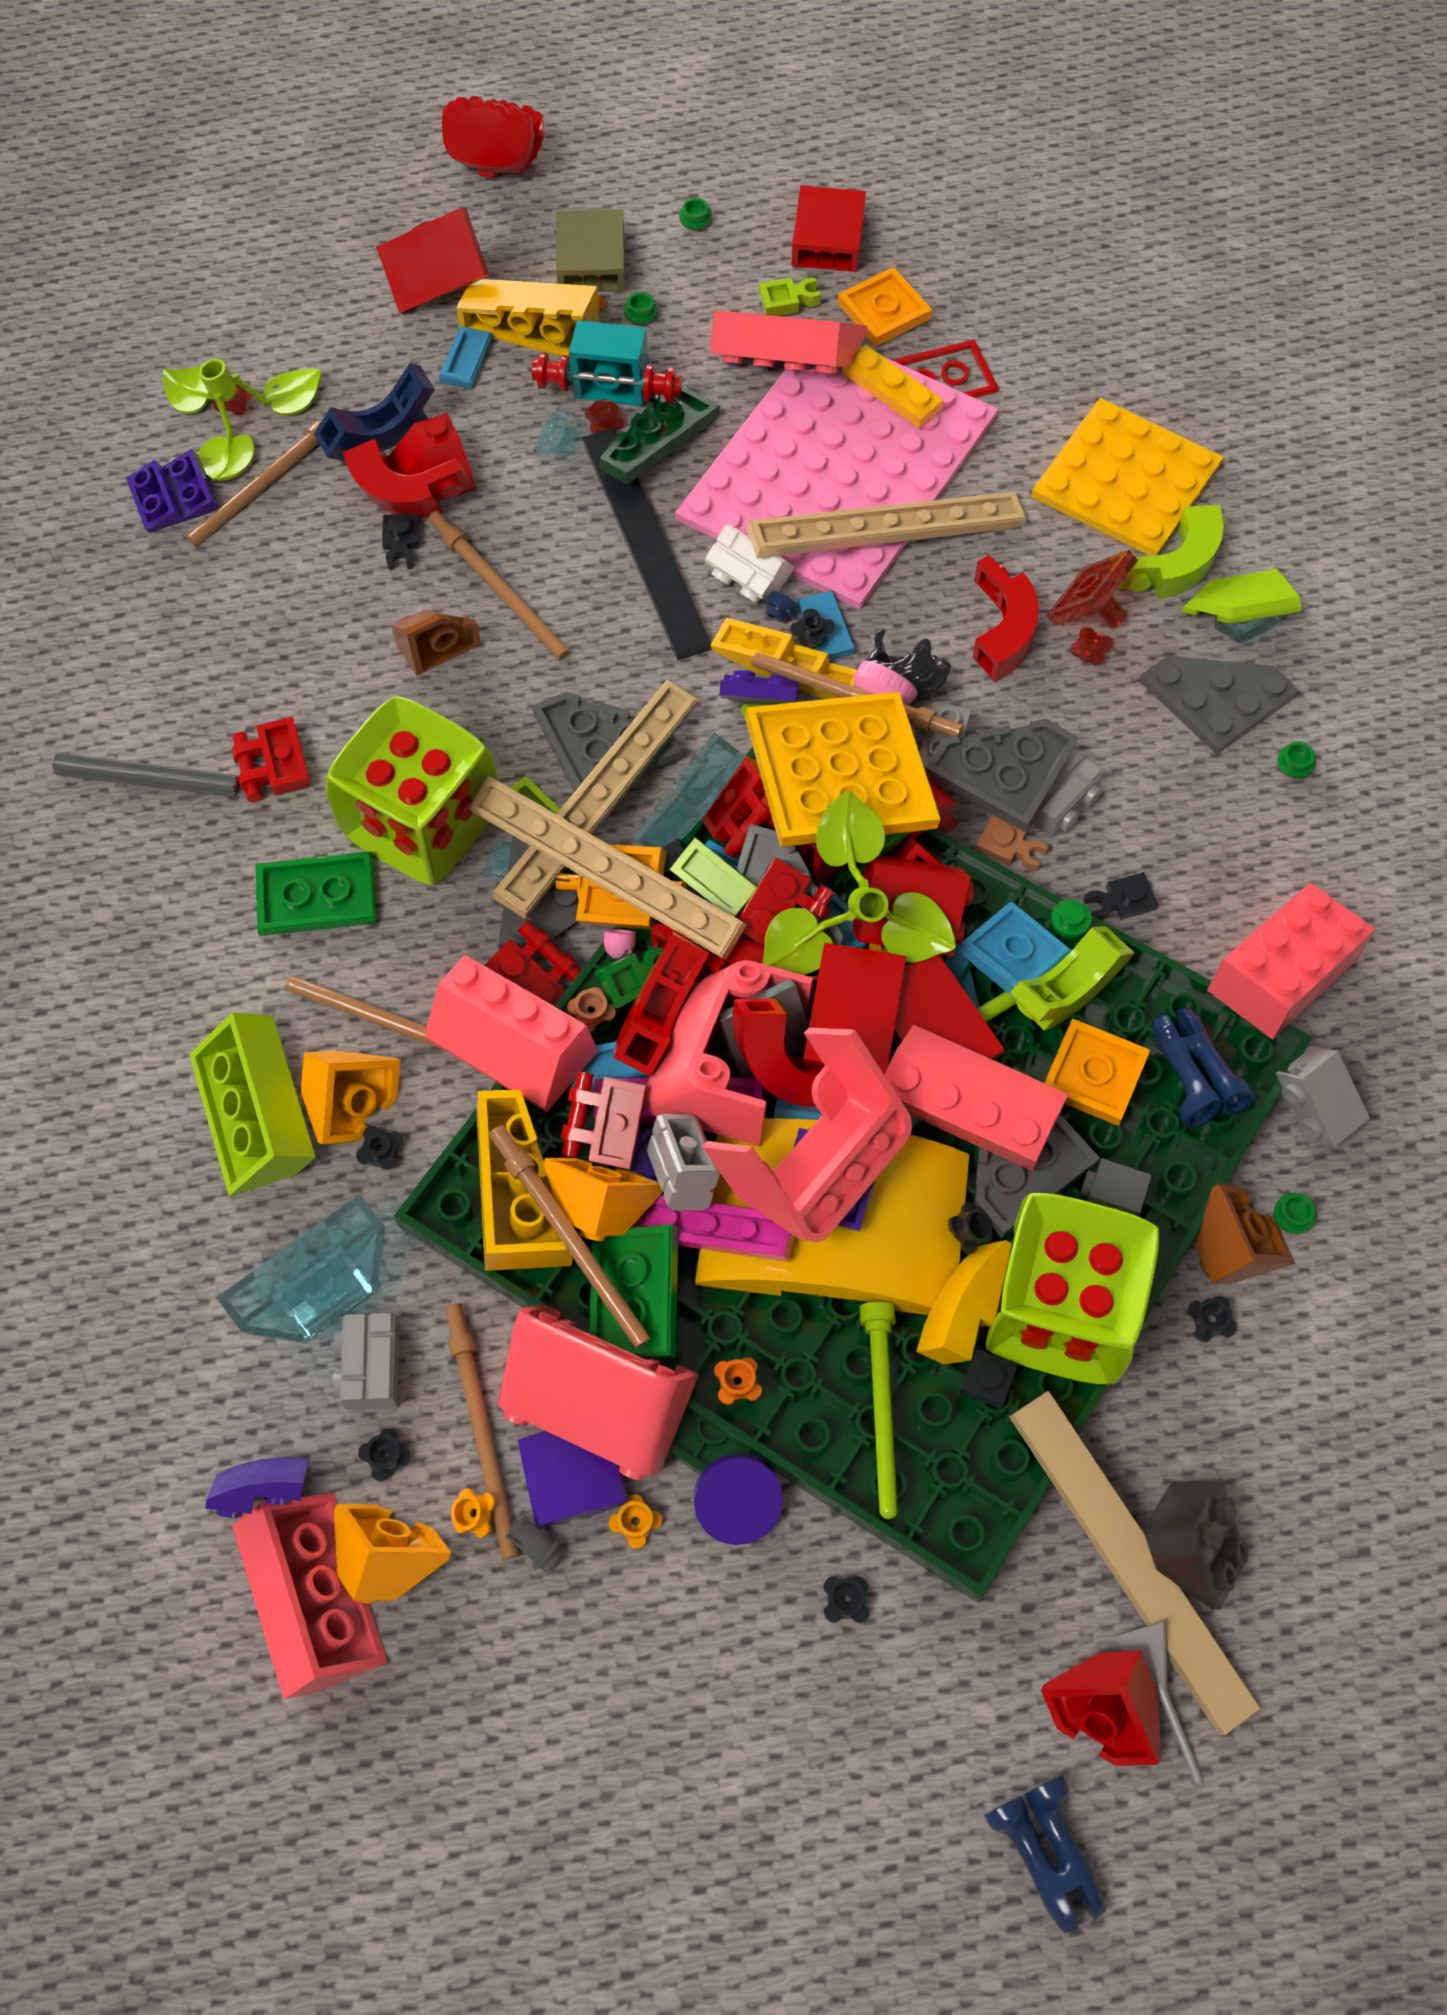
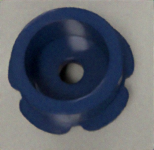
M773 591L769 599L763 600V604L767 607L765 612L767 616L777 618L783 624L787 618L793 620L796 617L794 612L798 604L788 596Z

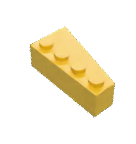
M481 279L467 286L456 307L459 327L463 326L493 333V339L561 357L563 355L569 356L577 320L600 323L597 286Z
M521 1089L478 1091L476 1111L485 1271L572 1266V1255L519 1179L514 1180L504 1166L506 1159L489 1136V1133L494 1128L503 1125L521 1151L526 1150L536 1164L533 1169L555 1199L544 1169L545 1160H543L540 1153L537 1137Z

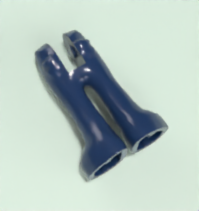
M1187 1007L1176 1011L1177 1025L1183 1038H1180L1173 1022L1166 1014H1162L1152 1020L1151 1026L1156 1041L1163 1055L1179 1076L1186 1091V1098L1179 1112L1180 1119L1186 1128H1195L1207 1123L1218 1113L1219 1109H1221L1224 1115H1232L1244 1110L1254 1102L1256 1093L1253 1087L1232 1072L1217 1051L1200 1017L1192 1009ZM1192 1056L1201 1062L1216 1092L1210 1087L1192 1059Z
M1060 1775L1023 1794L1058 1858V1868L1052 1865L1041 1846L1022 1796L984 1814V1817L994 1831L1003 1833L1011 1839L1029 1870L1044 1906L1057 1926L1065 1934L1079 1928L1065 1894L1077 1889L1082 1903L1094 1920L1106 1912V1906L1094 1873L1079 1849L1065 1820L1062 1804L1070 1790L1064 1775Z

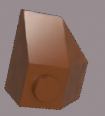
M422 610L414 615L406 616L398 623L392 625L396 646L416 676L481 645L478 624L474 619Z
M1218 1184L1212 1187L1202 1221L1203 1224L1195 1244L1201 1257V1269L1211 1280L1212 1284H1233L1296 1264L1279 1226L1268 1214L1261 1217L1258 1212L1248 1205L1251 1202V1196L1241 1186Z

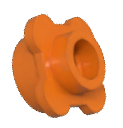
M745 1357L742 1360L721 1361L715 1366L714 1374L719 1379L721 1387L718 1392V1398L723 1404L731 1405L735 1400L744 1398L755 1401L760 1397L762 1389L756 1383L755 1372L758 1366L755 1360ZM739 1377L742 1379V1383L736 1385L734 1379Z

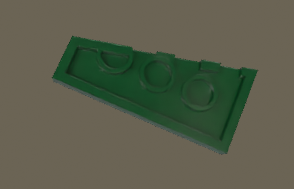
M683 385L681 396L675 397L672 404L666 403L664 395L654 394L651 401H647V408L642 414L637 413L633 417L628 431L621 432L600 457V469L627 485L719 418L720 405Z

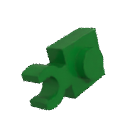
M663 948L648 949L642 955L640 962L636 954L633 953L595 971L610 1004L614 1008H619L636 999L653 966L655 957L661 954Z

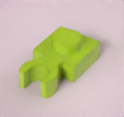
M792 278L759 283V296L765 315L780 316L798 313L800 304L808 307L818 306L821 301V293L816 291V278H806L800 284L795 285Z

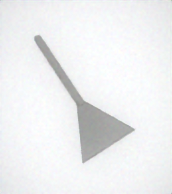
M1166 1620L1114 1636V1639L1123 1651L1142 1650L1157 1686L1158 1695L1193 1780L1197 1785H1202L1204 1782L1167 1692Z

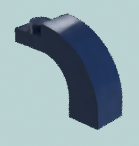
M409 363L390 394L384 400L371 408L361 411H347L330 407L314 435L327 458L345 461L343 452L373 439H376L383 450H387L397 446L413 424L428 419L423 408L435 391V388L420 365Z

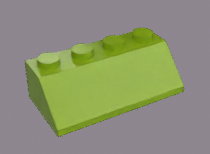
M232 1012L189 1054L229 1197L294 1176L316 1158L274 1017Z

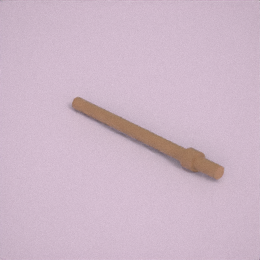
M317 421L306 430V436L187 535L186 540L194 547L199 546L315 446H320L314 432L321 422Z
M439 511L432 512L428 521L443 536L442 541L452 552L456 550L559 661L569 655L570 650L468 543L467 535L458 526H452Z
M756 652L752 659L753 667L840 698L875 694ZM903 704L908 720L914 724L915 729L926 733L935 731L949 737L958 735L960 738L962 736L964 725L937 716V711L923 706L917 709Z
M293 975L286 982L285 989L287 991L441 1049L426 1039L425 1032L427 1026Z
M503 1125L494 1128L489 1133V1136L506 1159L504 1164L514 1180L519 1179L634 1347L637 1349L643 1346L651 1338L533 1169L536 1164L526 1150L521 1151Z
M454 1303L445 1307L451 1334L448 1345L451 1358L457 1360L487 1493L493 1494L496 1499V1507L492 1510V1516L502 1560L506 1561L520 1557L519 1548L505 1537L513 1523L473 1356L477 1353L473 1335L468 1334L461 1303Z

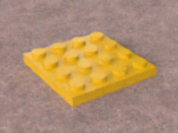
M1099 398L1032 489L1031 497L1149 556H1158L1178 528L1184 507L1193 506L1222 464L1224 457Z
M900 692L746 708L745 721L780 847L816 843L817 827L823 813L837 797L847 791H852L877 814L883 824L885 835L938 828L940 816Z

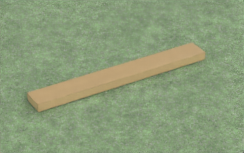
M1013 491L749 520L747 531L756 557L761 558L1005 530L1024 525L1027 518L1016 492Z
M667 679L556 815L593 835L695 709L698 699ZM530 846L495 888L492 898L526 919L555 883L557 875L563 873L567 867Z
M489 775L469 807V810L725 960H727L747 925Z
M1047 1391L1009 1416L1145 1624L1149 1626L1166 1620L1167 1657L1219 1736L1226 1735L1260 1710V1707L1050 1392Z

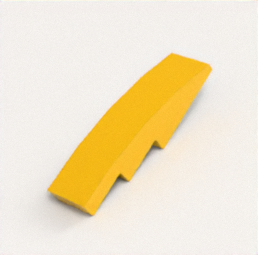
M726 618L711 643L713 651L748 670L769 678L773 673L752 666V659L756 652L854 686L856 669L830 663L828 653L795 645L793 635ZM799 683L800 690L823 699L840 698Z

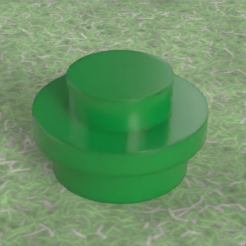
M690 198L683 203L679 211V220L688 229H703L711 223L712 211L705 200Z
M636 292L628 297L624 305V314L627 320L634 324H648L657 317L658 306L650 294Z
M1292 742L1280 750L1277 757V765L1281 772L1288 777L1295 779L1305 778L1313 772L1316 766L1314 750L1304 742Z
M1076 900L1059 902L1053 908L1051 914V924L1058 935L1066 939H1074L1084 935L1092 921L1091 912L1087 906Z
M1289 1193L1280 1197L1276 1202L1273 1216L1276 1224L1283 1231L1299 1235L1308 1232L1313 1227L1317 1219V1211L1313 1202L1307 1196L1300 1193Z

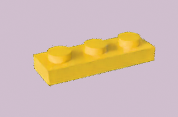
M866 344L857 351L850 367H842V373L919 429L943 409L944 399Z

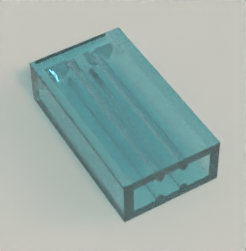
M714 732L673 780L636 831L633 838L645 847L663 848L676 838L682 840L706 814L746 756Z

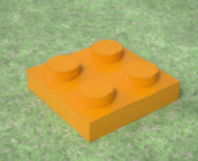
M895 267L838 294L837 304L855 324L868 325L865 336L875 347L931 320L932 309Z
M1072 1018L1044 1083L1067 1093L1066 1105L1119 1126L1150 1050Z

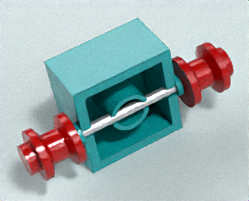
M577 320L569 356L563 355L560 362L550 361L548 353H541L539 359L533 360L531 369L532 380L537 381L539 389H545L548 383H558L560 391L567 392L570 381H573L575 399L643 407L644 401H651L654 394L664 395L666 403L672 404L674 398L680 397L682 392L683 379L682 375H677L676 367H670L667 373L664 374L656 373L654 365H649L647 333L644 327Z

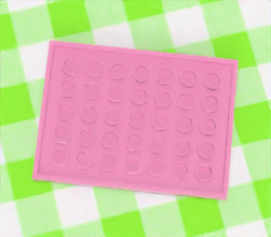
M886 358L944 399L943 409L919 429L842 373V367H837L836 374L815 372L816 364L805 363V370L785 369L676 510L675 520L717 540L727 524L749 537L747 531L749 520L938 500L997 417L998 409ZM908 541L779 555V557L794 566L790 576L822 592L832 591L835 598L860 610Z

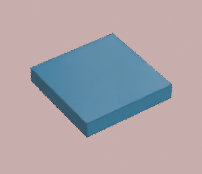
M1012 901L961 942L958 949L961 955L1008 994H1010L1019 981L1043 976L1057 966L1072 951Z

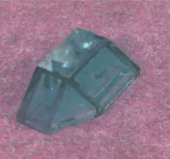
M358 1194L216 1298L242 1333L307 1344L378 1291L385 1226L362 1196Z

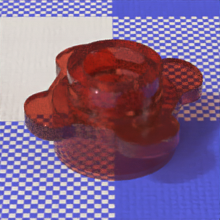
M236 385L233 399L224 402L226 411L233 412L234 415L244 414L247 410V401L253 396L239 385ZM214 400V402H213L214 409H215L216 411L220 412V411H219V408H218V405H217L216 401Z
M597 400L585 410V418L590 420V431L593 434L612 428L620 430L624 425L623 419L618 416L617 404L610 400Z
M1090 627L1082 628L1079 632L1080 637L1078 641L1071 645L1070 651L1072 655L1086 663L1093 665L1102 664L1105 660L1106 651L1113 647V639L1110 636H1102L1094 632Z

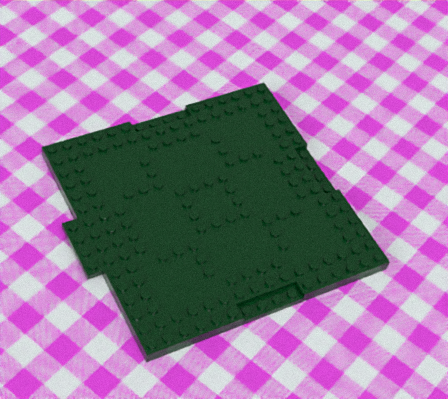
M752 746L746 756L756 760ZM752 809L749 811V813H748V814L745 816V818L742 820V823L746 820V818H747V817L749 816V814L752 812ZM699 816L681 840L685 842L687 847L696 838L704 845L710 840L724 848L731 837L725 843L713 838ZM936 829L926 830L915 838L945 866L962 868L971 878L970 882H973V892L976 895L972 898L970 905L964 907L961 919L965 924L963 941L1011 901L1071 950L1087 934L1086 932L1080 937L1066 939L1056 933L1051 924V914L1053 908L1059 902L1064 901L1060 897ZM856 862V866L863 876L866 863ZM848 865L825 883L828 888L847 904L851 893L859 888ZM1092 916L1088 931L1092 927L1106 926L1135 952L1113 979L1081 1009L1048 1030L1044 1031L1034 1020L1024 1015L1019 1010L1017 1004L986 1023L1005 1049L1003 1054L995 1058L994 1061L1012 1069L1016 1066L1021 1073L1043 1083L1048 1076L1072 1018L1150 1050L1119 1126L1064 1104L1060 1115L1100 1157L1099 1163L1101 1159H1105L1151 1174L1142 1209L1138 1217L1151 1222L1159 1228V1249L1144 1324L1203 1224V1217L1212 1187L1228 1182L1281 1092L1282 1086L1276 1073L1278 1071L1289 1073L1288 1067L1304 1053L1312 1036L1289 1024L1272 1040L1209 993L1207 989L1212 981ZM656 919V924H663ZM613 928L636 932V945L633 953L636 954L639 962L644 952L652 948L651 929ZM604 943L600 945L554 1005V1007L577 1019L575 1015L568 1013L567 1004L584 990L593 987L600 988L606 997L607 1004L611 1005L595 972L618 960L607 954ZM660 955L655 957L653 964L656 963ZM943 955L941 958L945 962L948 956ZM969 960L967 967L957 980L964 990L965 986L961 983L969 971L971 972L979 1007L1005 992ZM816 970L809 973L808 977L818 976L819 971ZM817 980L813 981L814 990H816ZM815 993L811 994L809 1017L807 1022L811 1018ZM635 999L619 1008H615V1018L612 1021L600 1023L590 1033L596 1046L618 1040ZM728 1002L726 1009L733 1007L734 1004ZM590 1007L587 1011L593 1013L595 1008ZM1187 1007L1200 1017L1217 1051L1232 1072L1247 1081L1256 1093L1254 1102L1244 1110L1232 1115H1224L1221 1109H1219L1218 1113L1211 1120L1195 1128H1186L1180 1119L1179 1112L1186 1098V1091L1179 1076L1163 1055L1151 1026L1153 1019L1166 1014L1173 1022L1180 1038H1183L1177 1025L1176 1011ZM719 1025L707 1054L723 1060L729 1067L730 1078H737ZM894 1035L892 1039L889 1062L892 1060L895 1051L900 1046ZM1192 1056V1059L1210 1087L1216 1092L1205 1068L1196 1057ZM496 1082L489 1091L508 1089ZM570 1085L547 1113L524 1099L543 1160L545 1158H574L562 1155L565 1139L561 1138L563 1124L568 1125L572 1101L568 1100ZM762 1086V1100L767 1101L765 1119L774 1118L777 1097ZM588 1104L584 1128L591 1130L595 1128L594 1105ZM476 1107L395 1213L396 1223L400 1229L520 1307L546 1304L563 1312L561 1320L568 1319L575 1322V1328L589 1334L591 1283L574 1258L572 1266L485 1271ZM921 1121L912 1128L911 1135L932 1140L969 1154L965 1204L972 1203L974 1205L979 1146ZM641 1123L639 1133L654 1123ZM703 1130L707 1141L716 1142L717 1134ZM581 1142L579 1157L576 1159L588 1161L591 1144ZM592 1162L591 1165L608 1168L616 1171V1168H621L596 1162ZM1096 1165L1090 1171L1096 1172L1098 1165ZM1086 1174L1059 1195L1087 1201L1088 1197L1080 1194ZM574 1227L577 1233L579 1234L580 1229ZM992 1228L989 1240L978 1244L977 1247L1004 1240L1011 1243L1014 1238V1230L1002 1239ZM580 1236L592 1253V1240ZM678 1246L676 1358L656 1360L661 1361V1366L670 1368L673 1371L680 1365L698 1373L699 1376L668 1455L699 1475L708 1464L725 1455H751L758 1457L779 1475L979 1604L1051 1482L1009 1416L1049 1391L1079 1435L1108 1384L1081 1382L1016 1364L1018 1367L1003 1407L999 1410L960 1394L972 1359L970 1361L943 1365L916 1352L928 1315L895 1311L896 1323L891 1325L892 1332L887 1335L898 1511L894 1518L885 1519L879 1511L870 1335L865 1333V1327L860 1324V1305L868 1302L782 1291L781 1296L695 1285L700 1249ZM962 1248L959 1264L969 1255ZM989 1326L978 1328L972 1358L976 1349L1000 1358L986 1349ZM745 1357L755 1360L758 1366L755 1372L756 1383L762 1389L760 1397L755 1401L744 1398L735 1400L731 1405L723 1404L718 1398V1392L721 1387L719 1379L714 1374L715 1366L721 1361L742 1360ZM736 1377L734 1383L739 1385L742 1383V1379Z

